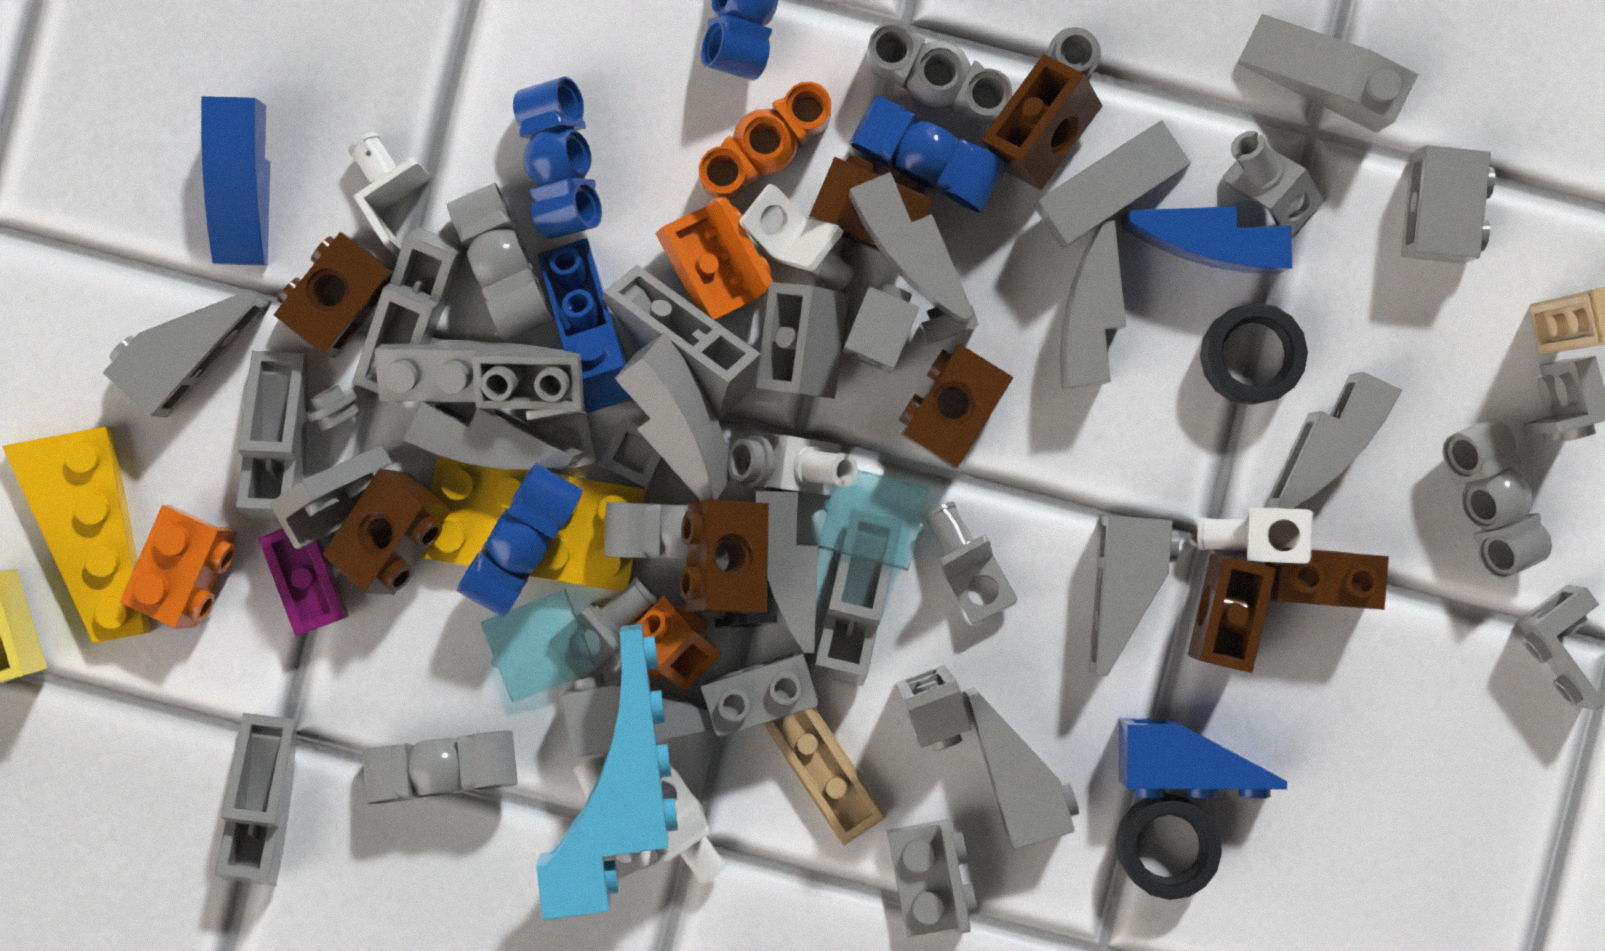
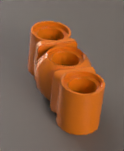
M811 81L800 82L794 85L784 98L775 100L772 103V109H756L746 114L737 123L732 138L729 135L721 146L708 150L701 158L699 177L705 192L712 198L725 194L728 200H732L738 197L747 185L756 183L759 180V175H774L785 170L795 159L798 148L805 146L809 138L821 134L828 127L831 118V98L827 90L820 84ZM807 98L817 101L823 110L822 114L812 122L799 120L792 111L798 101ZM761 130L774 132L781 141L779 147L770 154L758 153L750 144L752 137ZM719 162L732 163L738 169L737 179L728 186L720 187L709 180L710 169Z

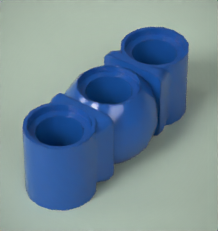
M712 0V8L717 17L708 19V29L701 46V62L703 66L753 81L758 79L767 65L770 53L769 37L772 34V29L765 26L772 20L776 12L778 0Z
M565 76L518 90L513 99V112L520 126V137L530 138L523 156L527 174L538 185L529 189L530 195L533 198L531 216L537 231L544 238L550 240L598 227L602 218V205L595 190V180L585 179L591 167L592 159L586 139L578 132L585 129L586 125L582 119L584 101L577 84L571 78Z
M874 96L849 141L853 148L870 159L887 165L893 170L897 168L905 176L929 188L937 187L941 195L948 197L970 211L980 214L983 212L1008 167L1001 158L988 150L971 144L964 139H961L959 142L953 134L932 122H919L916 114L881 96Z
M535 463L511 499L509 508L503 512L487 541L469 565L456 591L504 618L526 585L529 573H532L537 568L552 540L556 538L558 532L569 519L583 490L540 464Z

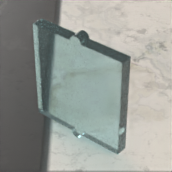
M858 469L857 477L852 485L845 488L834 485L831 499H827L824 502L823 509L827 514L818 548L908 571L916 538L924 531V525L920 521L928 487Z
M566 589L510 610L504 618L497 615L480 622L494 657L491 660V665L494 668H498L511 703L597 670L584 636L587 628L584 624H579Z

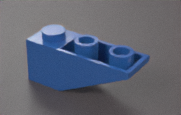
M584 238L537 254L564 351L581 354L583 400L587 412L590 413L633 399L615 379L628 363L612 311L602 299L605 289L588 239Z
M1119 718V782L1127 789H1133L1134 796L1160 798L1165 797V789H1186V796L1215 798L1218 797V789H1238V796L1269 798L1271 797V790H1287V781L1171 718Z

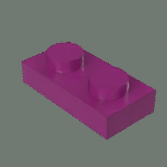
M283 528L258 538L295 637L350 617L329 561L322 555L324 548L320 539L301 549H296Z

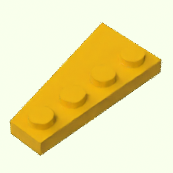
M105 426L2 446L92 643L151 632L147 615L119 603L138 559L113 427Z

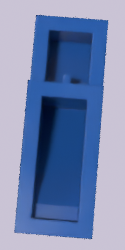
M201 96L204 202L213 264L268 266L270 161L265 158L266 105L256 98Z
M1237 206L1130 210L1121 217L1123 229L1146 243L1182 259L1213 268L1244 273L1280 274L1292 269L1291 226L1237 228Z

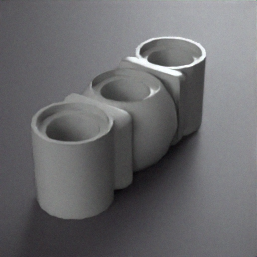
M895 22L884 23L874 30L870 36L866 54L867 65L871 72L880 79L893 80L901 88H904L906 84L913 97L923 105L934 108L952 106V112L964 114L973 123L988 125L995 121L1012 97V85L1005 74L996 69H985L976 60H974L971 66L965 53L953 43L944 41L925 43V36L912 34L907 27ZM884 41H895L903 47L905 57L899 62L888 63L878 56L876 48ZM933 63L944 64L950 69L953 80L947 85H933L927 80L924 70ZM978 86H990L998 93L1000 103L994 108H982L974 101L972 91Z
M496 183L490 184L447 203L449 215L461 243L467 249L470 266L482 288L481 292L485 297L488 311L501 338L505 341L552 321L553 316L538 279L532 273L533 268L530 259L518 236L512 215Z
M1487 419L1447 437L1443 444L1442 452L1448 469L1454 474L1453 480L1455 485L1466 483L1462 493L1463 510L1474 524L1482 528V530L1474 533L1473 536L1479 543L1478 554L1483 567L1490 575L1498 579H1507L1547 560L1551 554L1552 542L1547 529L1541 524L1540 513L1529 514L1532 506V491L1529 483L1520 473L1511 468L1521 463L1520 457L1515 454L1516 441L1511 429L1500 420Z
M606 502L604 556L687 559V545L682 540L681 524L685 513L688 512V505ZM719 544L716 549L715 559L729 560L726 549Z
M510 730L458 736L457 738L427 740L418 742L415 745L406 743L362 750L367 804L398 802L414 798L464 792V790L477 791L518 784L513 731Z

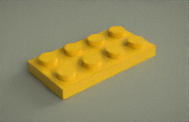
M437 455L431 492L445 503L451 511L442 523L440 536L432 545L424 550L420 558L469 566L487 541L503 512L509 508L511 499L516 494L529 470L499 469L472 465ZM557 474L582 489L583 492L569 519L558 532L556 538L552 540L537 568L532 573H529V576L622 591L631 583L635 558L604 556L606 502L644 503L646 489Z

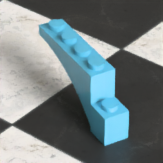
M643 624L621 626L622 676L619 711L613 739L601 773L584 807L563 838L551 852L539 854L536 869L543 920L609 912L610 894L620 893L617 862L616 860L606 861V856L669 848L668 832L678 831L675 798L664 799L662 778L672 777L668 744L657 745L655 724L665 723L661 690L651 691L648 670L658 669L655 636L644 637Z

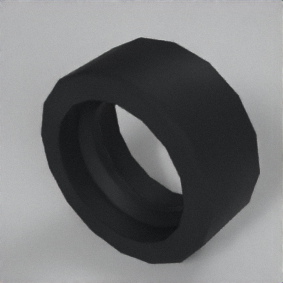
M1253 303L1233 308L1213 321L1203 337L1200 359L1204 376L1217 393L1232 402L1253 405L1277 400L1296 386L1305 372L1308 349L1304 332L1291 315L1273 305ZM1249 323L1265 325L1273 330L1282 341L1284 350L1283 365L1277 375L1267 383L1256 386L1243 384L1233 378L1226 369L1223 359L1224 343L1230 333L1239 326Z
M1165 794V797L1145 798L1133 805L1120 821L1116 837L1118 860L1134 884L1149 895L1167 900L1187 898L1205 888L1217 873L1222 855L1219 831L1210 816L1187 798L1171 794ZM1171 815L1183 818L1192 825L1198 835L1199 851L1197 859L1190 869L1178 876L1163 877L1155 875L1145 868L1139 858L1137 844L1140 833L1149 822L1157 817Z

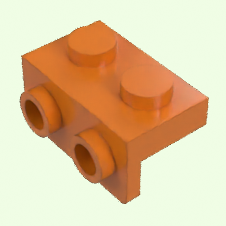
M725 194L714 198L704 208L661 227L655 233L694 306L715 321L759 300L769 292V284L773 282L767 260L761 253L756 251L747 232L739 223L742 214L736 207L731 205Z
M162 505L119 603L175 629L196 627L199 622L205 620L209 615L215 601V595L212 591L218 577L230 567L235 557L236 546L233 543L236 539L237 531L228 527H217L171 505Z

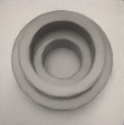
M1071 27L1060 31L1052 39L1047 56L1089 77L1100 62L1101 49L1092 33L1083 28ZM1069 47L1078 48L1082 53V61L1078 64L1069 63L1064 56L1065 49Z
M339 385L333 386L310 399L314 408L309 410L306 416L310 422L316 421L321 431L332 428L359 412L354 403L357 395L353 389L342 392Z
M756 435L737 440L732 445L728 454L727 467L730 476L743 487L752 489L762 487L768 481L775 468V455L770 442L765 437Z

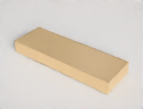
M1605 287L1530 304L1531 307L1529 308L1536 341L1541 355L1605 345Z
M816 707L763 723L843 846L887 818V814Z

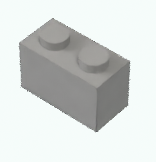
M1427 145L1411 154L1400 257L1461 264L1480 258L1481 252L1487 247L1490 236V224L1488 220H1484L1486 199H1489L1493 193L1496 178L1494 168L1490 167L1491 152Z
M770 282L756 388L835 399L849 294L810 285Z
M882 283L879 290L869 286L842 354L891 373L897 364L920 308L909 303L912 294L887 283Z

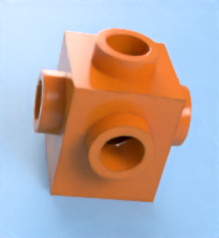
M664 595L636 623L643 624L644 637L655 636L658 669L648 670L649 673L656 678L661 674L684 691H687L722 654L704 632L705 628L709 625L706 619L699 612H685V604L680 609Z

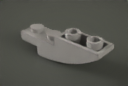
M439 340L433 345L381 344L375 348L379 401L475 402L476 408L582 410L584 408L581 354L533 345L471 340Z

